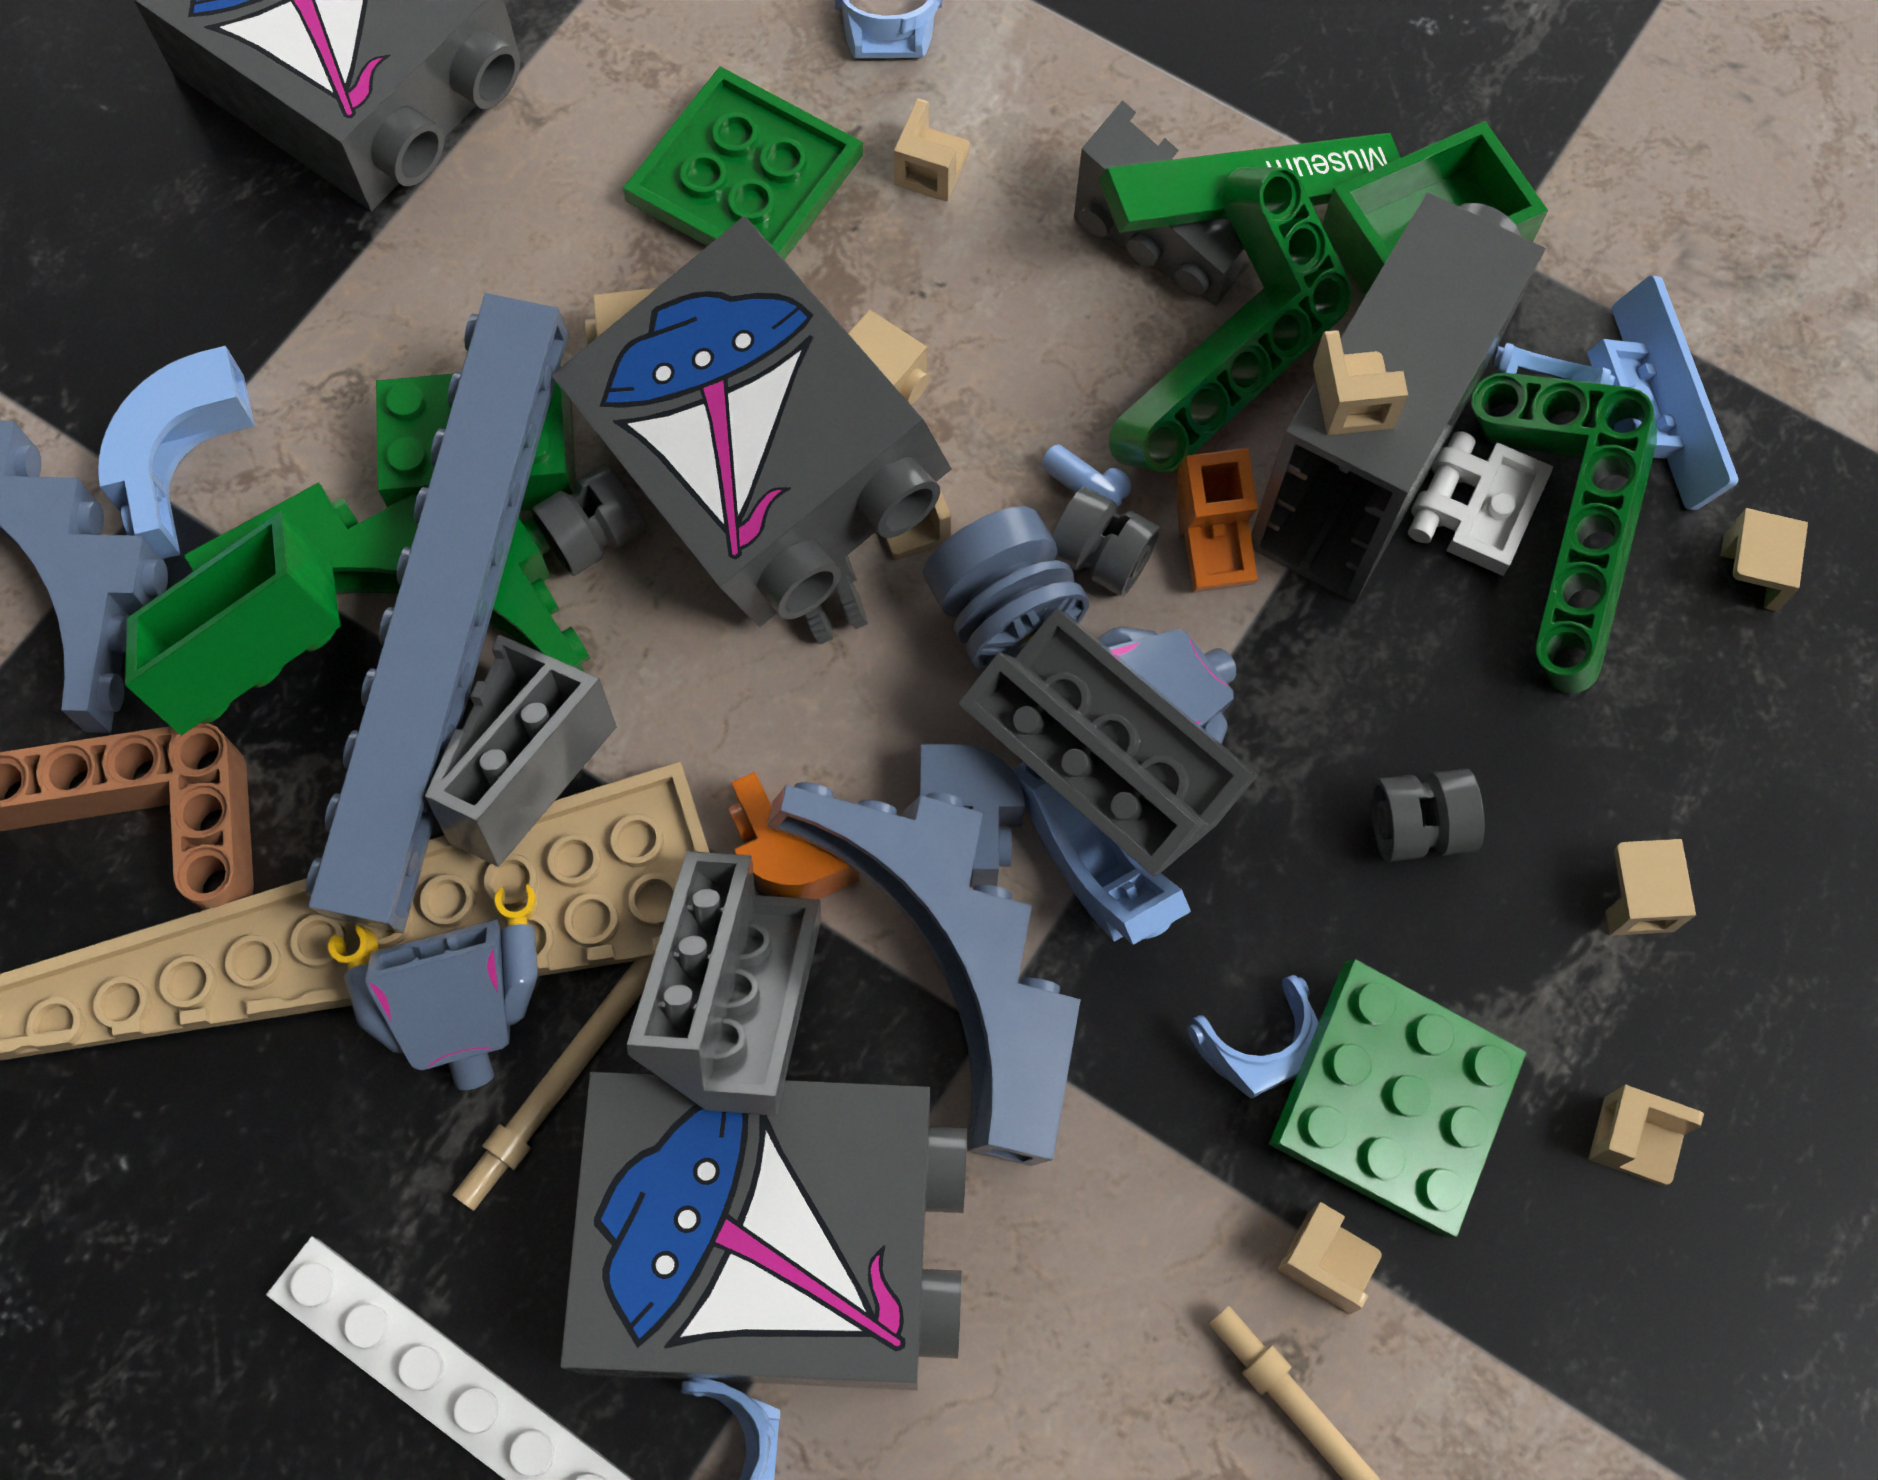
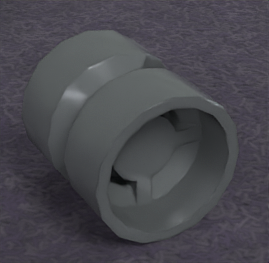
M602 464L575 481V492L571 495L563 491H557L530 508L531 514L547 543L571 576L579 574L603 559V547L609 545L619 549L647 532V526L634 500L621 480L607 464Z
M1083 486L1066 507L1052 534L1058 551L1054 560L1069 564L1070 568L1076 572L1085 568L1091 569L1092 581L1124 597L1133 587L1146 566L1157 544L1162 528L1131 510L1120 516L1117 514L1114 501Z
M1470 769L1430 772L1424 783H1421L1415 775L1378 778L1373 782L1371 790L1372 826L1376 844L1385 861L1393 862L1424 858L1430 847H1433L1442 856L1477 852L1482 847L1485 833L1484 808L1480 788Z

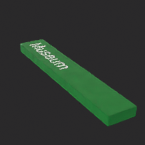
M1391 133L1107 167L1098 178L1117 229L1119 233L1228 218L1222 202V189L1231 172L1240 167H1287L1295 171L1300 178L1312 205L1329 203L1334 187L1401 157Z

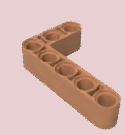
M201 722L182 736L171 726L0 752V831L170 805L173 877L179 892L201 911L216 908L253 895L254 881L247 766L244 756L218 727ZM218 751L217 758L210 766L197 769L202 757L207 753ZM153 761V765L147 774L133 780L134 773L143 763ZM87 771L84 781L76 788L69 790L73 778L79 773ZM22 781L17 793L5 799L8 789L15 783ZM222 810L221 818L216 825L210 829L200 831L201 823L211 812ZM226 871L225 879L221 886L215 891L203 893L204 884L212 874Z

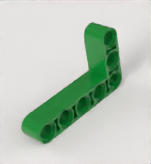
M1240 167L1232 171L1227 177L1222 189L1224 209L1264 288L1116 420L1109 435V448L1112 456L1118 463L1158 473H1169L1177 469L1186 456L1193 455L1317 342L1325 331H1329L1348 311L1352 292L1349 280L1295 171L1287 167Z
M1494 373L1483 378L1476 385L1471 399V405L1483 437L1489 443L1496 445L1498 442L1512 449L1583 458L1536 644V655L1547 682L1558 691L1579 693L1593 685L1601 672L1657 444L1654 408L1650 398L1645 393L1632 387L1513 373ZM1509 403L1517 405L1506 416H1490L1491 411L1499 405ZM1573 411L1578 413V416L1567 424L1556 425L1550 423L1551 419L1560 412ZM1633 418L1642 422L1635 430L1619 433L1612 430V427L1623 419ZM1610 475H1621L1628 479L1621 488L1605 491L1597 487L1602 479ZM1596 532H1606L1614 536L1607 546L1600 549H1589L1582 545L1589 535ZM1590 589L1600 594L1597 601L1586 608H1574L1567 604L1569 598L1580 590ZM1576 647L1585 652L1583 660L1573 667L1561 668L1552 663L1555 655L1563 649Z

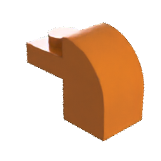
M1249 448L1188 455L1179 467L1177 476L1178 524L1180 538L1185 537L1193 593L1254 585L1258 581L1249 519L1258 510Z
M756 772L731 782L737 804L727 808L743 843L754 838L753 841L734 849L735 855L752 856L754 884L758 891L766 896L820 899L860 881L859 871L830 852L796 836L767 827L771 804Z

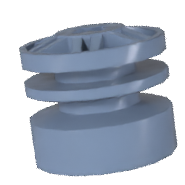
M1027 506L1006 508L988 514L963 527L937 548L928 558L922 572L943 613L957 617L953 626L960 643L966 644L967 655L975 669L984 671L998 652L1016 658L1056 607L1064 610L1078 623L1083 619L1090 607L1088 596L1082 586L1074 583L1073 571L1069 564L1059 560L1054 561L1058 553L1056 543L1038 512Z

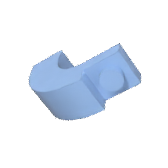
M226 346L183 357L159 369L145 379L122 402L112 417L101 444L98 464L100 488L121 512L127 534L143 536L161 559L180 555L169 496L171 479L179 462L191 449L205 440L255 426L245 377Z
M1023 762L1012 768L1023 790L1025 809L1047 851L1081 904L1114 942L1124 936L1134 945L1142 939L1156 937L1165 932L1172 922L1191 912L1181 888L1161 873L1157 876H1152L1027 764Z

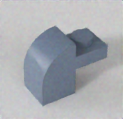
M921 744L920 795L926 796L928 793L950 794L962 799L965 802V808L983 812L971 875V887L975 885L997 886L999 867H1011L1012 853L1011 828H999V826H1022L1025 800L1017 776L1001 758L985 749L962 744Z

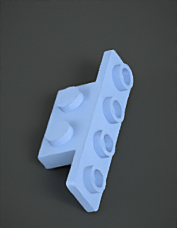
M1650 275L1612 306V312L1623 341L1603 339L1587 351L1592 366L1611 370V375L1615 376L1613 385L1641 390L1650 398L1657 426V444L1653 458L1667 459L1684 507L1689 510H1698L1737 485L1738 476L1663 279L1659 276ZM1633 418L1623 419L1614 425V431L1619 433L1635 430L1642 422Z

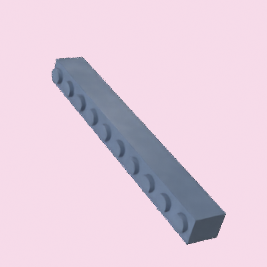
M484 293L479 314L473 313L468 319L464 337L465 349L468 353L463 370L455 371L449 384L448 405L451 408L446 429H438L433 439L431 462L435 467L429 488L422 487L415 502L414 521L418 527L412 547L406 546L399 557L397 582L401 586L395 607H388L381 620L379 641L383 648L377 669L371 668L367 672L363 682L361 702L366 708L359 731L353 730L350 733L345 745L343 765L348 770L341 794L335 793L332 796L327 807L325 829L330 833L322 858L317 857L313 861L307 877L306 893L311 897L308 907L326 917L404 934L436 818L425 794L455 729H460L555 386L556 381L551 375L560 368L569 335L558 307Z

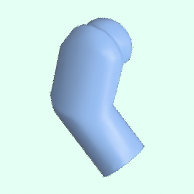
M1060 444L1052 446L1043 457V469L1075 493L1083 486H1086L1114 501L1117 508L1122 505L1121 499L1126 498L1132 491L1131 480L1121 469L1109 468L1102 475Z

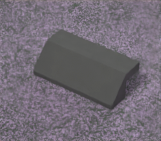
M1057 607L1016 658L998 652L958 702L963 709L1152 876L1160 874L1216 827L1258 776L1070 615Z
M686 851L628 1038V1055L705 1110L777 1116L822 919L820 899L755 895L751 855Z

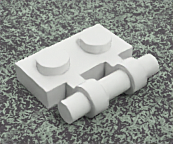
M1458 431L1452 435L1448 446L1442 448L1432 465L1434 476L1427 491L1420 492L1411 509L1414 519L1408 530V535L1417 542L1429 543L1437 527H1447L1455 531L1447 552L1504 576L1513 560L1554 466L1498 442L1492 450L1488 461L1471 455L1476 443L1474 437L1468 433ZM1464 482L1475 487L1468 505L1451 499L1457 483Z

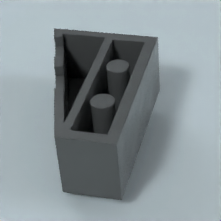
M1122 100L1081 149L1074 218L1080 221L1082 226L1091 234L1098 237H1106L1127 250L1130 256L1141 265L1152 266L1175 280L1186 293L1196 297L1201 296L1217 306L1251 263L1229 217L1119 233L1098 178L1107 167L1172 160L1179 151L1166 138L1157 145L1130 121L1136 112Z
M498 635L492 648L495 660L485 682L477 681L470 696L474 706L463 730L455 729L425 794L448 843L497 867L504 862L617 728L599 678L501 635Z

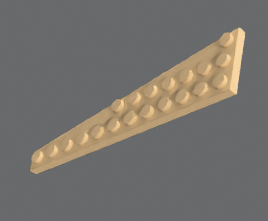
M681 761L555 800L499 867L448 843L445 835L430 839L404 934L333 919L320 914L308 907L311 897L306 893V878L235 900L216 908L203 910L0 974V1060L351 1006V1000L344 980V974L349 970L348 966L332 958L328 951V942L334 934L344 939L346 952L351 956L360 947V937L356 933V925L366 927L374 932L378 940L377 951L498 919L500 930L507 927V921L499 914L494 901L495 893L502 886L505 891L504 907L511 912L521 911L526 907L528 903L526 884L534 890L537 899V910L527 922L528 925L535 929L538 976L654 957L686 851L710 853Z

